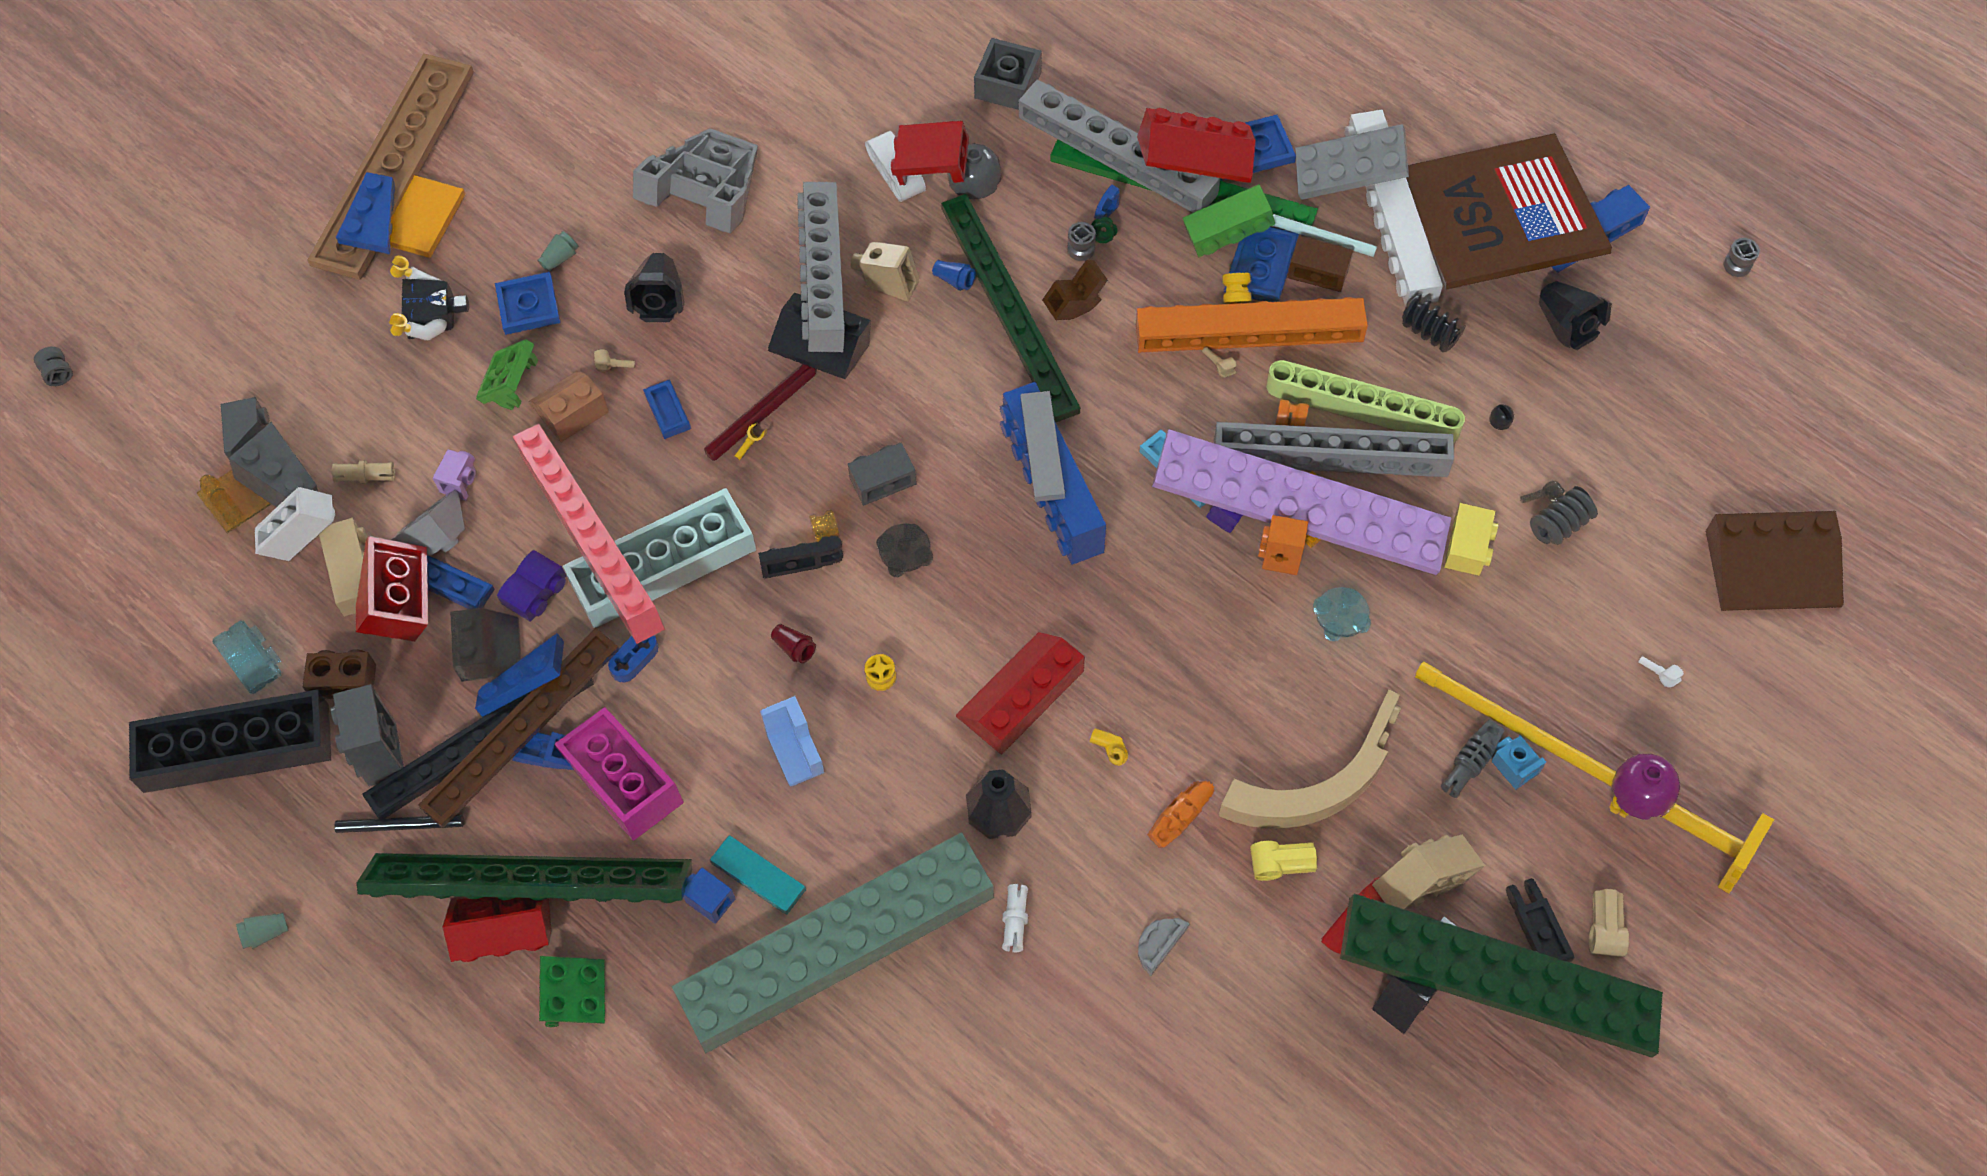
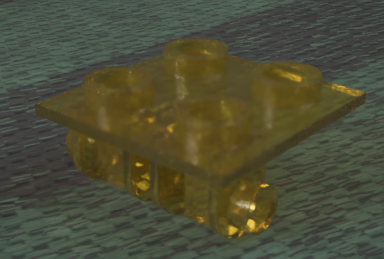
M232 470L218 479L206 474L199 480L201 490L197 492V495L226 533H229L271 505L270 502L234 479Z

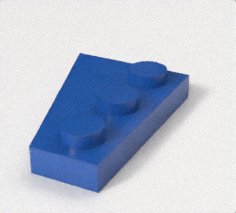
M366 172L337 233L336 239L339 244L391 254V213L394 208L395 183L392 177Z
M556 633L505 672L479 689L475 709L482 717L560 676L564 641L559 634Z

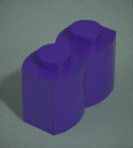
M532 550L520 563L516 572L502 585L497 597L502 605L530 622L536 616L542 615L547 607V600L554 593H559L563 589L566 582V574L562 566L539 552Z

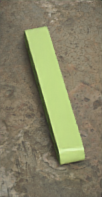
M1284 360L1275 361L1269 368L1266 388L1271 395L1296 403L1309 404L1310 407L1393 430L1453 434L1454 443L1458 440L1465 422L1463 412L1453 406Z

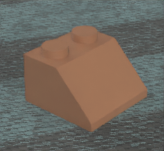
M578 371L529 401L533 409L560 442H563L609 412L603 393L587 374Z

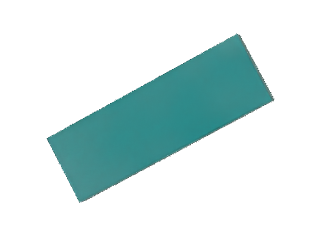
M730 835L710 859L712 865L786 915H788L806 891V887Z

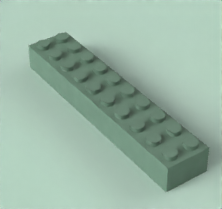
M961 832L671 987L706 1054L994 898V886Z

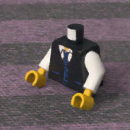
M398 255L394 257L392 261L394 265L390 269L391 275L396 278L403 275L406 276V279H402V314L394 313L389 320V324L392 325L390 331L394 336H400L405 332L408 339L419 338L428 341L454 327V313L469 312L467 295L453 296L448 282L428 275L414 267L408 268L409 262L403 256Z

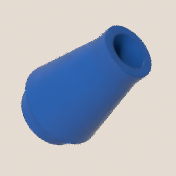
M937 260L932 269L934 276L941 278L959 291L963 289L969 290L975 281V269L971 268L969 264Z

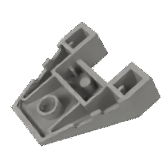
M713 129L705 130L686 139L685 145L675 149L674 146L667 148L664 155L657 158L655 155L647 157L633 170V199L658 207L670 194L706 207V225L722 232L731 233L742 222L758 145Z

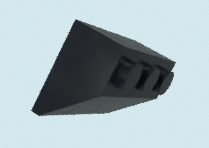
M794 292L781 309L768 351L846 379L869 347L871 320L843 310V352H808V340H802V322H807V320H802L801 317L802 303H806V301H801V295Z

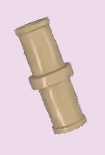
M366 460L359 461L358 464L333 463L332 476L335 477L332 480L333 482L359 481L360 484L379 480L394 481L395 469H392L394 468V463H367Z

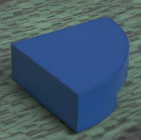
M1111 185L1107 189L1096 208L1095 219L1109 217L1119 207V188Z

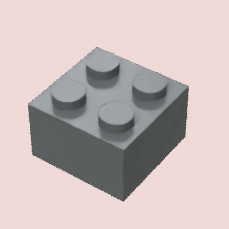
M991 38L974 76V98L1019 110V99L1041 75L1042 51Z

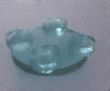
M1345 587L1333 588L1326 591L1321 597L1316 598L1313 603V610L1316 613L1317 621L1324 629V636L1329 641H1338L1341 637H1351L1358 633H1365L1370 629L1371 620L1369 618L1368 603L1355 589Z

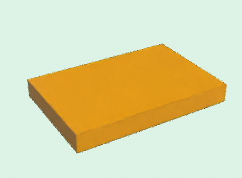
M414 175L391 217V247L431 258L466 195L464 189Z

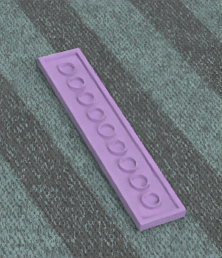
M1170 429L1165 436L1152 487L1270 524L1272 515L1309 521L1306 535L1437 575L1441 569L1451 517Z

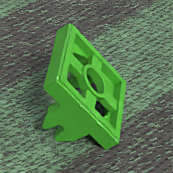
M526 339L496 351L476 399L483 404L493 401L499 406L513 410L514 406L519 408L522 401L514 392L517 389L524 369H530L531 365L536 366L538 363L537 357L532 353L535 344Z

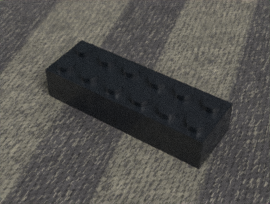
M319 690L129 722V779L143 793L331 761L329 704Z

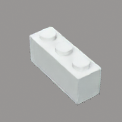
M298 487L255 527V554L290 561L333 522L335 509L332 506V495Z

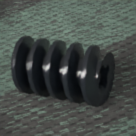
M1418 293L1403 312V326L1406 328L1412 326L1414 334L1421 332V338L1423 340L1430 339L1432 346L1440 344L1439 349L1441 352L1449 351L1463 334L1466 325L1458 329V318L1449 323L1450 313L1448 311L1440 317L1438 314L1441 307L1438 305L1430 310L1431 300L1428 299L1421 304L1422 294Z

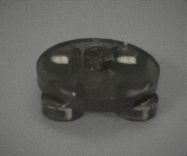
M903 523L888 528L876 541L879 556L888 567L889 574L893 577H900L905 572L916 570L921 566H928L933 561L930 540L927 534L916 524Z

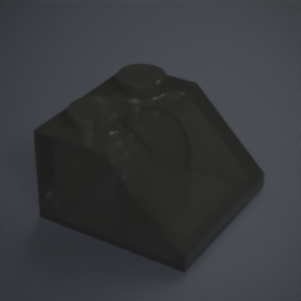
M485 608L450 612L453 668L461 682L498 677L521 660L520 627L517 616Z

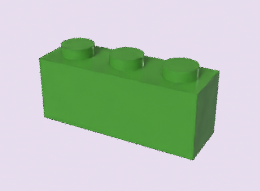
M1260 184L1183 217L1186 231L1198 258L1203 255L1213 254L1226 245L1238 243L1247 236L1257 232H1264L1269 227L1275 225L1272 209Z

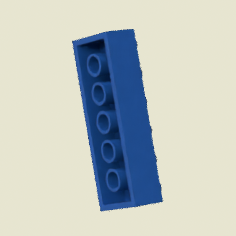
M1036 382L1003 393V405L1000 406L1003 421H1000L1001 430L1005 438L1010 437L1013 443L1011 445L1013 455L1016 461L1021 460L1024 466L1022 471L1027 484L1032 483L1020 394L1040 392ZM1054 420L1065 499L1036 503L1039 508L1044 507L1047 513L1045 516L1049 530L1051 532L1055 531L1059 538L1057 544L1062 556L1067 555L1071 565L1104 553L1106 523Z

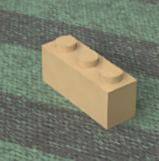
M349 518L328 525L319 534L335 603L344 617L356 613L364 545L367 539L364 527L358 528L354 519Z

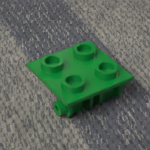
M540 956L539 1021H545L546 1027H557L559 1022L604 1024L605 959Z

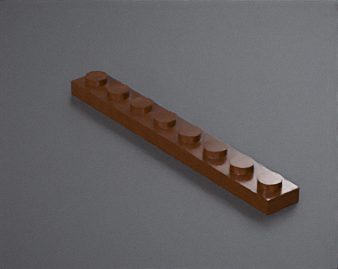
M595 628L562 661L560 676L532 690L418 804L419 808L441 828H444L619 651V647Z

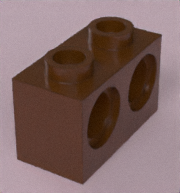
M359 649L343 653H335L330 650L307 653L302 687L305 691L319 690L324 699H334L333 694L370 684L374 688L376 663L369 652ZM361 669L356 675L350 676L353 671ZM330 670L328 674L320 677L324 671Z

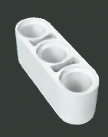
M888 131L866 141L865 146L870 159L896 198L902 202L926 191V186L922 175L907 176L906 185H899L897 177L892 175L891 160L895 159V135L892 131Z

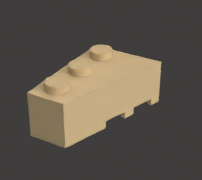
M1463 834L1454 837L1445 835L1437 841L1429 839L1421 845L1413 843L1401 852L1403 858L1372 885L1386 904L1405 910L1412 903L1415 906L1423 904L1425 900L1422 896L1434 893L1437 897L1463 885L1486 865Z

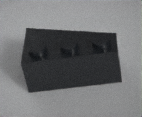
M1445 916L1440 920L1442 922L1456 926ZM1387 974L1385 978L1390 982L1372 1010L1402 1034H1405L1417 1015L1425 1009L1430 999L1438 990Z

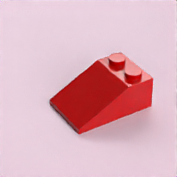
M368 536L365 543L356 601V632L415 642L428 625L427 547Z

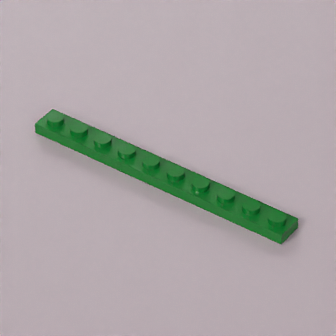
M1058 139L1050 154L1051 162L1150 190ZM1220 181L1218 195L1210 205L1243 192L1248 188ZM1265 194L1273 214L1313 226L1318 208Z

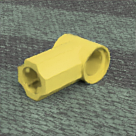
M1260 841L1250 846L1254 878L1256 880L1269 881L1278 879L1283 874L1316 872L1317 855L1313 843L1279 845L1276 841Z

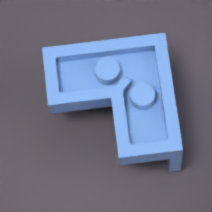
M793 696L762 709L760 713L766 735L789 786L797 785L823 774L822 760L812 741L807 721L796 697Z

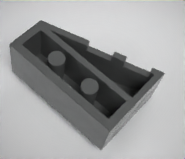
M272 422L229 457L234 479L275 507H278L298 487L318 492L316 483Z

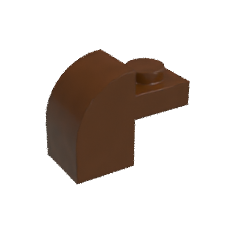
M1085 260L1072 280H1055L1042 301L1055 320L1075 319L1091 311L1099 304L1102 299L1098 293L1108 279L1094 260Z

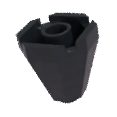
M652 253L643 261L625 285L626 307L632 314H634V311L639 313V318L644 322H670L674 319L675 313L678 312L680 314L684 309L682 284L673 259L665 253Z
M1558 281L1545 285L1540 292L1539 305L1558 341L1568 348L1572 347L1575 350H1579L1594 341L1600 334L1597 330L1600 324L1606 326L1610 321L1612 303L1606 298Z
M1003 769L989 771L984 774L966 794L969 824L989 839L998 838L1001 835H1006V837L1016 836L1032 817L1029 788Z

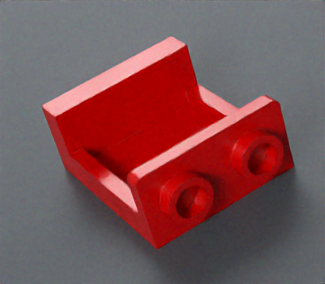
M963 120L899 125L898 137L894 138L895 159L891 160V172L893 176L897 177L899 185H906L907 176L937 173H950L953 183L964 182L969 136Z

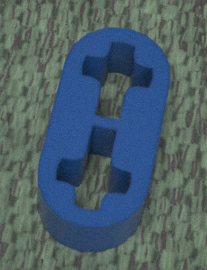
M655 635L642 641L644 644L649 643L650 647L648 649L644 647L639 648L632 636L619 648V651L608 663L610 673L616 681H631L656 656L659 647ZM620 663L622 665L628 664L629 669L618 670L617 665Z

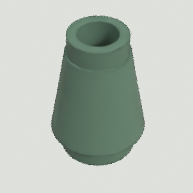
M562 231L559 235L555 234L537 261L545 270L550 272L575 255V250L579 246L566 232Z
M283 913L243 918L244 922L236 924L243 949L248 947L254 949L289 931Z

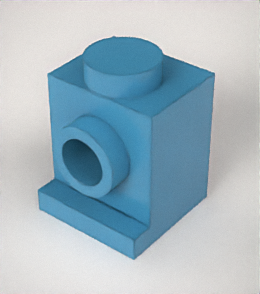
M1521 735L1514 740L1508 736L1499 742L1496 747L1497 752L1492 759V763L1515 790L1539 775L1546 764L1543 757L1539 758Z

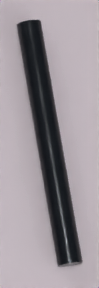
M456 815L444 828L463 827V815ZM429 816L385 818L382 821L378 818L336 820L334 824L336 833L441 828Z

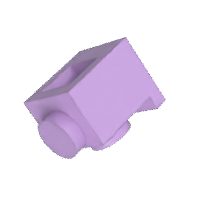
M449 449L446 451L433 476V480L440 493L447 495L456 490L459 494V499L466 501L468 498L466 488L472 484L476 474L473 466L475 461L473 455L465 451L455 452Z

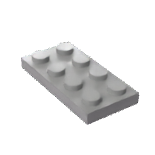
M1403 124L1295 148L1298 195L1301 200L1409 177L1406 133Z

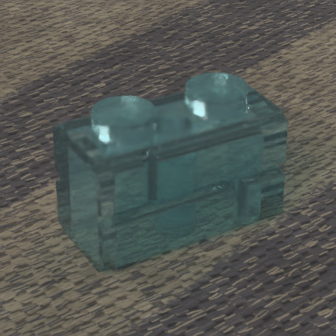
M240 620L231 626L228 631H224L214 637L212 642L249 693L255 694L264 688L267 683H271L282 675L281 670L276 665L281 660L271 646L265 650L261 645L266 639L255 625L249 628L244 620Z

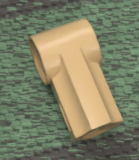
M1613 889L1595 891L1592 894L1593 924L1589 933L1590 953L1625 957L1629 946V932L1624 927L1623 893Z

